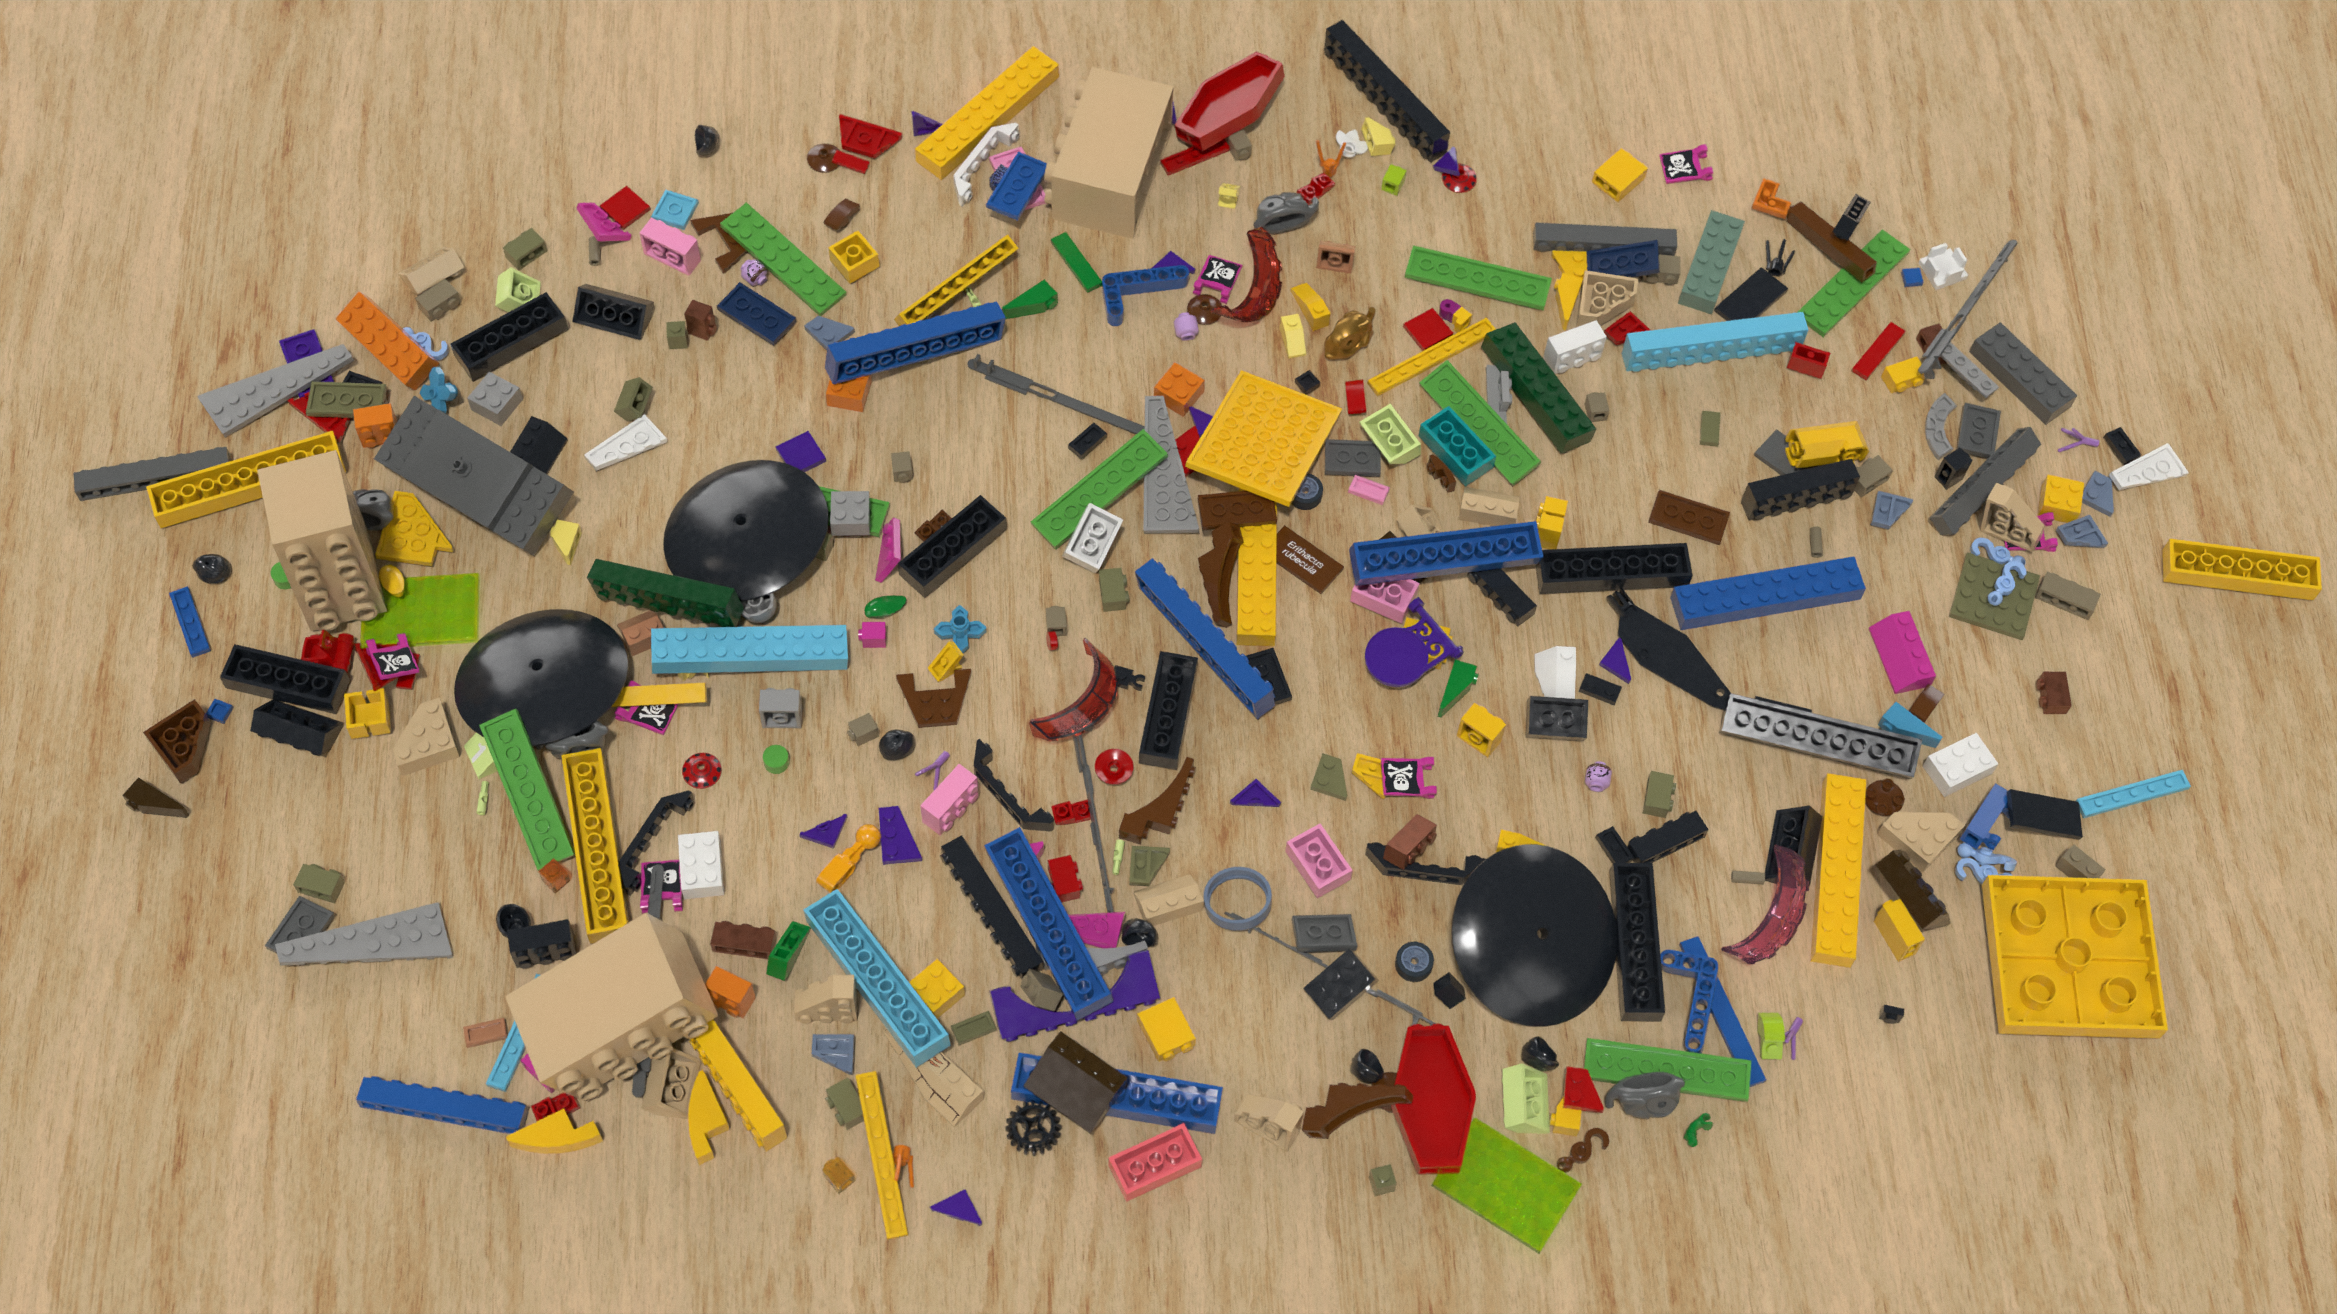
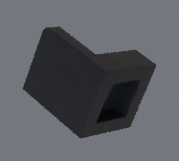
M1450 972L1433 983L1435 995L1449 1009L1466 999L1464 987Z

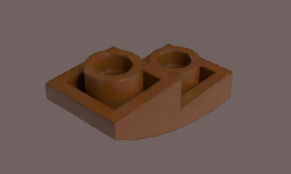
M845 198L828 214L824 220V225L835 230L841 229L849 224L850 216L860 211V204Z
M1434 454L1430 455L1429 461L1426 464L1428 473L1432 474L1434 480L1440 478V483L1442 487L1446 488L1447 493L1454 492L1456 480L1453 474Z
M942 509L930 522L926 520L914 534L924 542L952 518Z
M1927 684L1909 712L1925 723L1944 696V693Z

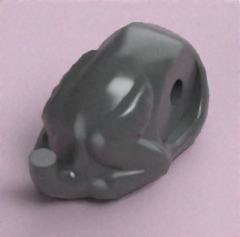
M1282 192L1280 195L1268 196L1259 204L1256 221L1253 226L1255 229L1269 234L1296 230L1309 223L1310 218L1319 208V200L1314 197L1311 199L1312 205H1308L1303 200L1301 194L1293 192Z
M378 489L353 491L368 530H381L394 519L393 503L387 493Z
M596 721L583 731L566 739L545 744V747L551 751L554 757L562 759L561 755L598 748L602 750L608 728L601 722ZM538 745L536 748L540 750L544 748V745Z
M1650 1072L1621 1079L1607 1093L1605 1106L1606 1108H1613L1614 1099H1619L1624 1111L1631 1116L1642 1119L1666 1117L1677 1107L1681 1088L1684 1087L1685 1081L1683 1078L1667 1072Z

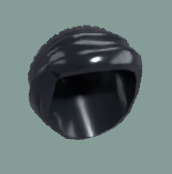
M698 125L696 127L695 143L698 155H707L716 149L719 134L715 128L706 125Z
M217 554L202 555L194 560L192 565L198 578L208 584L221 583L232 572L231 564L223 556Z
M898 729L888 731L879 742L881 755L884 759L891 761L909 756L915 747L913 734L909 731Z
M505 904L497 912L496 924L500 933L508 938L507 930L531 926V919L524 908L516 904Z
M1134 918L1126 921L1123 925L1121 940L1125 945L1129 946L1145 941L1147 947H1153L1157 944V930L1149 921Z
M1533 1037L1523 1045L1521 1059L1526 1064L1542 1072L1552 1071L1559 1066V1062L1556 1060L1557 1054L1542 1037Z
M1363 1048L1352 1058L1350 1072L1360 1081L1371 1084L1383 1078L1384 1069L1372 1051Z

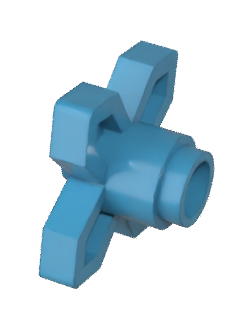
M433 367L429 373L430 385H423L420 395L424 401L431 400V406L446 413V401L455 399L458 390L454 384L445 383V374L440 367Z
M961 605L952 611L950 622H940L934 627V634L940 639L953 638L954 643L962 653L969 648L968 638H980L986 633V626L980 621L969 622L968 611Z

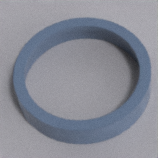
M1246 867L1224 869L1216 873L1205 886V911L1208 917L1222 928L1238 931L1250 929L1260 924L1271 910V887L1267 879L1253 869ZM1232 879H1246L1261 887L1266 896V904L1260 912L1250 918L1230 920L1219 916L1212 910L1210 898L1213 891L1220 884Z

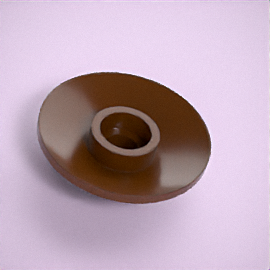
M827 143L812 147L807 154L808 165L814 171L820 173L836 170L840 165L832 163V159L836 150L839 149Z
M1208 294L1193 297L1187 305V313L1195 316L1197 324L1210 325L1217 322L1223 312L1221 302L1216 297Z

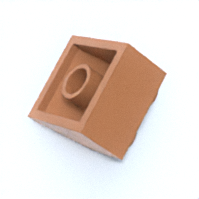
M1320 241L1316 268L1351 274L1356 246L1333 243L1331 241Z
M651 610L617 624L632 656L651 649V628H663L657 614Z

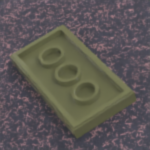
M312 381L306 414L307 416L354 418L353 409L383 405L385 403L387 386L386 384Z

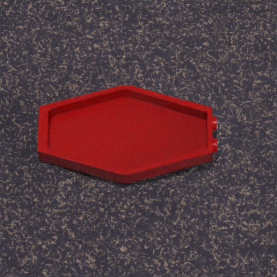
M1256 51L1201 83L1174 125L1177 138L1204 151L1255 122L1261 116L1285 77L1283 64Z
M1439 1023L1431 1026L1413 1024L1407 1028L1394 1087L1395 1085L1406 1086L1413 1094L1412 1103L1393 1104L1391 1108L1417 1174H1459L1476 1102V1091L1449 1025L1443 1026V1024Z

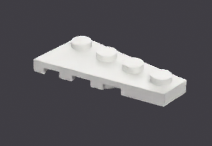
M644 414L641 418L636 419L584 454V456L597 471L667 443V438Z
M2167 443L2111 472L2109 476L2116 487L2122 490L2184 477L2189 472Z

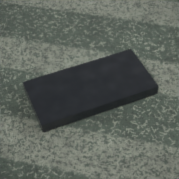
M1761 267L1719 303L1714 311L1726 321L1757 318L1788 291V287Z
M2013 789L2007 791L2011 828L2077 840L2083 837L2079 802Z

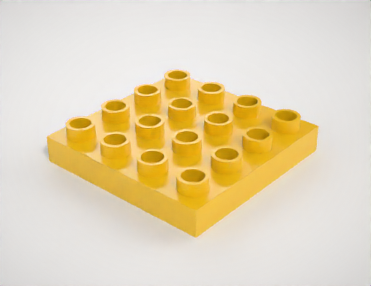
M1988 875L1982 883L1999 1034L2160 1039L2168 1031L2147 880Z

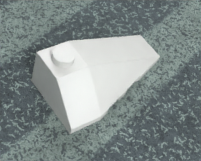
M1556 646L1534 655V673L1539 680L1540 689L1545 697L1575 699L1576 647Z

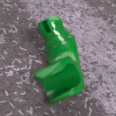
M1703 1113L1688 1126L1684 1135L1688 1146H1697V1130L1703 1128L1708 1131L1712 1128L1713 1122H1705L1711 1118L1708 1113Z

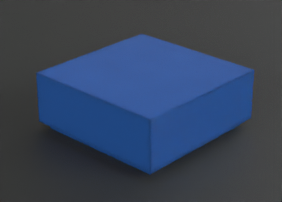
M1920 268L1902 269L1901 275L1905 287L1923 285L1924 282Z
M214 699L206 715L211 720L225 724L234 707L231 704Z

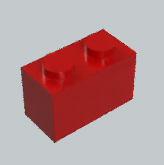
M1795 342L1787 368L1822 379L1831 353Z
M1071 855L1048 860L1051 883L1061 903L1080 899V891H1083L1081 879H1077L1076 873H1078L1077 862L1072 861Z

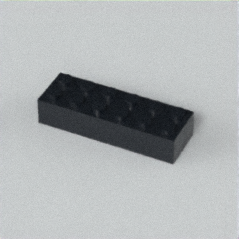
M545 292L450 343L455 358L470 379L474 381L566 331L568 326L563 313L548 293Z
M1848 459L1754 481L1747 484L1741 504L1748 521L1753 519L1760 520L1770 515L1777 516L1787 511L1794 512L1804 507L1811 508L1821 503L1828 504L1837 499L1844 500L1850 498L1860 479V475L1853 460Z
M979 495L898 563L899 575L924 598L927 597L1007 530V518L983 496Z
M234 644L220 675V679L227 689L333 714L337 713L350 682L344 669Z
M1160 651L1139 750V764L1177 770L1197 672L1198 657Z

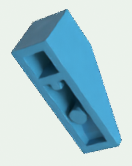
M1897 702L1882 716L1878 724L1882 730L1922 739V745L1936 748L1943 738Z

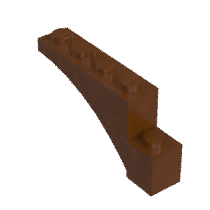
M1229 521L1211 531L1212 543L1215 548L1198 558L1199 570L1204 579L1203 585L1207 591L1208 603L1213 613L1212 618L1216 624L1226 628L1232 625L1229 608L1231 573L1241 544L1244 543L1240 526Z
M1186 757L1178 775L1161 795L1137 811L1124 814L1118 838L1141 845L1143 838L1147 839L1150 829L1170 835L1171 829H1175L1177 826V812H1181L1183 809L1184 800L1182 798L1184 794H1188L1190 788L1189 778H1193L1196 767L1193 766V758Z
M1346 1083L1330 1085L1325 1107L1321 1105L1306 1107L1302 1131L1309 1138L1328 1139L1333 1131L1362 1113L1382 1106L1412 1103L1413 1094L1403 1085H1395V1087H1387L1383 1084L1368 1086L1362 1083L1357 1085H1348Z

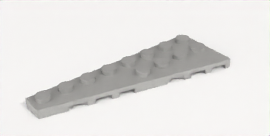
M344 344L203 393L197 397L226 438L311 387L312 381H321L351 363L354 359Z
M1145 396V431L1168 453V457L1144 476V534L1199 533V525L1164 396Z
M438 902L275 944L280 966L305 965V963L315 962L327 964V962L340 961L341 963H348V961L381 962L391 961V959L414 960V958H427V960L439 957L453 958Z

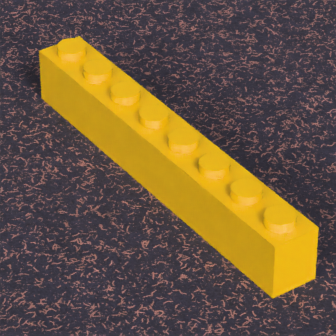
M1007 234L894 318L895 322L901 326L924 320L1011 256L1018 247Z

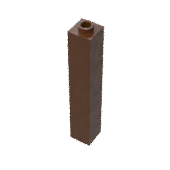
M1800 201L1789 208L1786 222L1860 282H1864L1875 274L1877 262L1849 239L1847 241L1846 239L1838 238L1832 232L1834 227Z

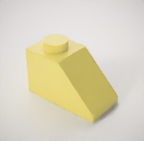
M1369 117L1365 118L1361 130L1370 155L1391 154L1395 146V138L1392 137L1390 129Z
M1299 314L1281 317L1280 332L1288 358L1305 356V340Z
M557 520L555 526L551 528L550 536L567 565H571L582 534L580 525L578 523Z

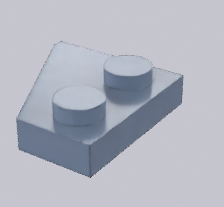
M821 316L815 317L804 325L805 330L825 350H827L828 345L844 341L855 333V329L852 326Z
M2094 471L2083 491L2082 503L2111 517L2114 512L2112 479Z
M1878 491L1871 525L1889 530L1912 505L1913 499Z
M2090 515L2058 526L2056 529L2065 545L2105 548L2108 545L2107 540Z
M813 1034L812 1057L849 1075H853L854 1034Z

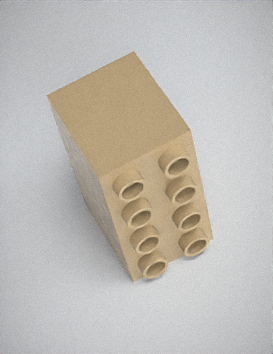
M1096 67L1091 68L1087 80H1078L1075 100H1079L1077 107H1068L1065 127H1069L1067 134H1058L1054 152L1059 157L1057 162L1048 161L1044 175V181L1049 182L1044 201L1045 203L1052 204V219L1134 239L1160 165V160L1172 131L1174 86Z
M334 450L258 469L272 545L310 631L317 629L320 631L324 629L330 631L335 629L340 623L355 619L358 621H368L375 618L377 614L386 612L387 608L382 585L379 580L372 540L337 451Z
M648 913L639 916L505 996L539 1082L557 1089L561 1093L577 1097L581 1101L598 1096L603 1091L601 1085L612 1078L622 1080L632 1076L638 1070L636 1064L646 1058L658 1059L666 1056L673 1050L672 1043L684 1036L685 1038H695L708 1030L707 1022L719 1016L683 933Z

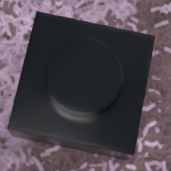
M1310 370L1295 378L1296 385L1305 395L1320 387L1321 382Z
M1885 1004L1879 1012V1019L1885 1020L1889 1024L1899 1023L1904 1016L1903 1008Z

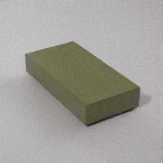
M1702 410L1700 445L1718 447L1720 412Z
M989 1011L951 1025L958 1046L997 1031Z

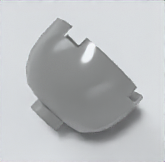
M773 593L753 600L741 601L744 608L742 616L754 623L769 620L774 615L777 607L776 598Z

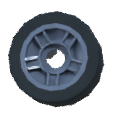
M1307 474L1291 505L1301 510H1311L1317 507L1323 496V484L1320 479L1312 474Z
M1416 941L1402 945L1397 952L1395 968L1399 976L1410 982H1421L1426 979L1432 972L1434 956L1430 948ZM1415 959L1417 964H1412V960Z

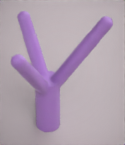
M2061 428V431L2079 439V441L2058 449V452L2081 444L2094 447L2099 445V440L2084 437L2075 428H2072L2073 432Z
M944 751L933 764L916 772L915 775L919 776L935 768L933 788L935 790L938 787L940 767L950 757L949 753Z
M1796 1017L1789 1031L1785 1032V1043H1788L1791 1039L1792 1060L1796 1059V1034L1803 1023V1020L1799 1017Z

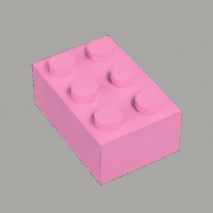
M653 218L640 231L645 255L688 276L700 263L698 242L692 235H686L679 229L672 228L663 221Z
M1408 579L1354 586L1350 601L1402 624L1409 611L1408 605L1417 596L1420 583Z
M958 764L920 805L922 822L940 836L944 831L947 832L952 827L953 821L965 813L966 807L977 800L979 796L977 777Z
M1321 824L1287 841L1285 852L1317 898L1351 880L1353 870Z

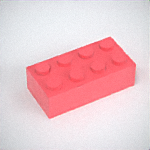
M1183 1123L1108 1157V1166L1127 1202L1201 1168L1202 1158Z

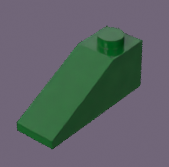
M1044 279L1004 305L1002 312L1006 319L1044 313L1049 309H1053L1058 304V293Z
M1455 659L1437 717L1441 718L1470 691L1472 684L1476 685L1479 676L1476 673V665Z
M795 921L790 923L768 957L767 975L786 980L796 963L811 927Z

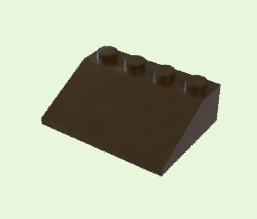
M1902 849L1893 850L1876 864L1922 929L1943 927L1951 924L1949 914L1945 910V904L1937 899L1933 888L1923 880L1922 873L1912 865L1910 857L1905 851H1902Z
M1060 1031L1044 1052L1023 1087L1091 1134L1127 1087L1128 1077Z

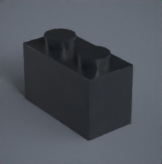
M1959 447L1943 458L1934 477L1947 490L1963 480L1972 459L1967 452H1964Z

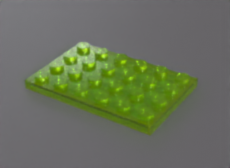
M479 573L403 577L404 594L401 597H395L382 586L387 611L377 614L371 620L361 621L360 648H368L366 640L374 639L376 644H397L399 642L397 634L402 633L406 634L409 647L477 643Z
M1474 1117L1470 1125L1459 1174H1438L1431 1186L1540 1254L1581 1188L1582 1183Z

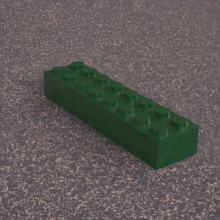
M1514 322L1486 333L1481 348L1500 373L1501 371H1508L1509 379H1512L1511 388L1560 453H1565L1591 442L1596 427L1517 323Z
M595 559L587 576L597 597L603 601L611 600L621 605L629 604L636 608L643 607L653 612L661 611L671 616L679 615L689 620H701L707 624L715 623L722 627H736L744 610L734 588L610 561Z

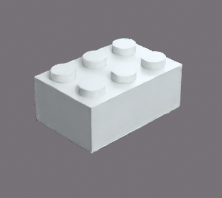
M1597 320L1554 335L1547 340L1543 359L1555 374L1563 373L1573 367H1580L1589 361H1596L1602 355L1606 335Z
M1089 503L1062 557L1096 573L1100 569L1123 519Z
M1977 733L1929 755L1923 764V768L1944 797L1993 774L1998 766V762Z
M718 831L678 835L681 891L684 899L724 895L721 841Z

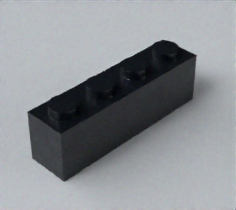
M1855 194L1832 232L1838 238L1848 241L1871 202Z
M1501 568L1468 572L1467 575L1470 581L1474 584L1476 583L1482 593L1493 601L1495 607L1499 610L1501 609L1506 614L1507 619L1517 627L1535 615L1537 605Z
M1697 811L1692 813L1686 812L1675 821L1669 820L1658 829H1650L1642 837L1636 836L1629 841L1628 849L1634 856V863H1654L1705 838L1709 829Z

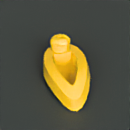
M393 565L383 566L379 571V580L382 586L391 595L401 597L405 589L402 573Z

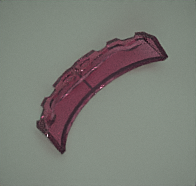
M1776 844L1774 851L1777 859L1778 879L1775 895L1768 913L1756 930L1747 938L1721 949V951L1746 964H1755V962L1766 958L1771 959L1776 955L1777 950L1782 946L1786 947L1797 932V928L1801 924L1806 911L1805 896L1806 891H1809V881L1806 880L1805 861L1793 850Z

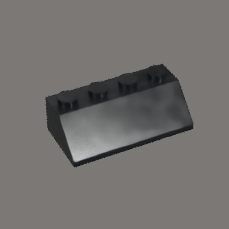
M584 284L579 286L577 290L572 322L642 340L651 320L654 302Z
M531 416L510 452L548 475L568 438L549 422Z
M272 699L254 709L250 731L257 733L260 737H269L275 739L278 743L292 745L295 749L310 751L313 755H323L333 747L344 723Z
M1810 805L1776 810L1765 869V881L1780 885L1781 864L1776 848L1777 845L1801 858L1806 875V886H1810L1823 817ZM1779 848L1784 870L1783 886L1791 888L1804 887L1803 870L1799 858Z

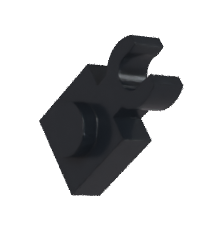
M1115 665L1119 688L1128 690L1129 685H1131L1135 690L1142 691V685L1137 682H1145L1144 675L1138 674L1134 676V670ZM1114 670L1109 681V685L1116 686Z

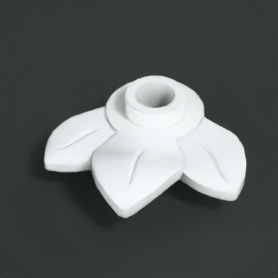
M1340 130L1337 132L1336 141L1340 145V149L1342 144L1346 143L1342 154L1344 157L1352 158L1356 154H1363L1367 151V144L1365 141H1359L1357 130H1352L1347 134Z

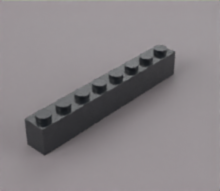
M961 835L941 846L942 854L940 858L944 865H949L951 876L961 884L960 889L963 895L970 898L972 909L975 913L979 912L981 915L980 921L985 929L989 928L993 942L999 944L1002 948L1000 950L1006 961L1009 959L1014 975L1016 977L1019 976L1022 980L1029 969L1038 972L1042 971V959L963 836Z

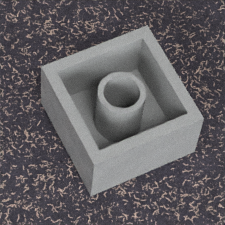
M488 372L467 398L472 411L500 426L504 424L523 400L519 387L491 372Z
M831 491L830 526L832 536L870 535L869 491Z
M767 688L766 690H760L759 714L762 728L802 727L803 707L800 690L793 688L785 690Z

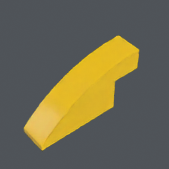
M703 1070L698 1072L694 1082L688 1110L689 1135L699 1165L714 1159L707 1140L729 1130L725 1116Z
M565 1109L506 1136L512 1148L543 1154L572 1152L603 1142L594 1121L574 1130Z

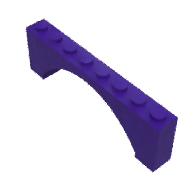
M1148 950L1126 955L1127 962L1116 983L1109 990L1113 1002L1083 1017L1085 1021L1096 1019V1015L1104 1013L1105 1016L1117 1013L1116 1010L1124 1008V1011L1135 1009L1136 1004L1144 1003V1006L1156 1003L1155 999H1159L1160 995ZM1009 985L989 990L1001 1039H1006V1042L1018 1039L1017 1035L1026 1034L1027 1037L1038 1034L1037 1030L1044 1028L1046 1031L1055 1030L1059 1024L1065 1023V1026L1077 1024L1072 1011H1050L1035 1007L1015 995Z

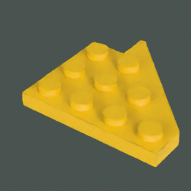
M394 491L392 498L394 519L382 530L375 553L376 559L433 566L437 550L453 552L452 545L413 493Z

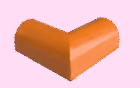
M1763 178L1752 209L1785 220L1792 202L1775 197L1780 183Z

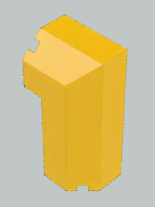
M1857 421L1790 429L1785 437V443L1789 442V447L1785 448L1786 456L1790 465L1796 468L1831 464L1852 459L1853 462L1857 459L1862 461L1869 453L1868 446Z

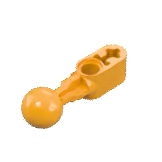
M871 824L861 826L856 832L855 844L851 848H846L842 854H837L818 875L816 883L829 893L836 889L839 890L854 872L862 852L865 849H873L880 843L881 833L876 826Z

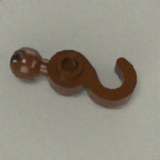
M1600 1128L1590 1129L1584 1137V1142H1576L1572 1146L1569 1157L1563 1156L1558 1159V1170L1567 1173L1572 1170L1573 1163H1586L1592 1154L1591 1138L1594 1136L1602 1140V1149L1606 1150L1609 1145L1608 1134Z

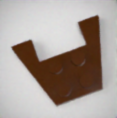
M732 213L690 220L691 226L698 236L716 229L730 252L715 258V262L723 274L728 271L732 264L735 265L739 262L741 256L749 253L720 226V223Z
M971 669L954 670L955 688L915 691L913 673L896 675V681L902 690V694L909 705L918 728L958 724L969 679L971 678Z

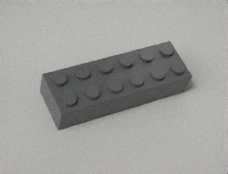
M2001 322L1974 340L1969 352L2045 425L2071 408L2077 394Z

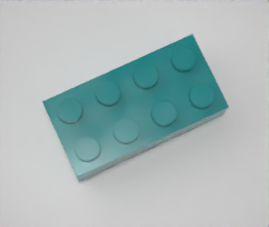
M1447 406L1420 424L1418 436L1465 487L1494 468L1496 455L1450 406Z

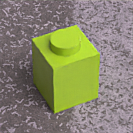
M1390 164L1382 180L1381 190L1398 196L1405 182L1407 170Z

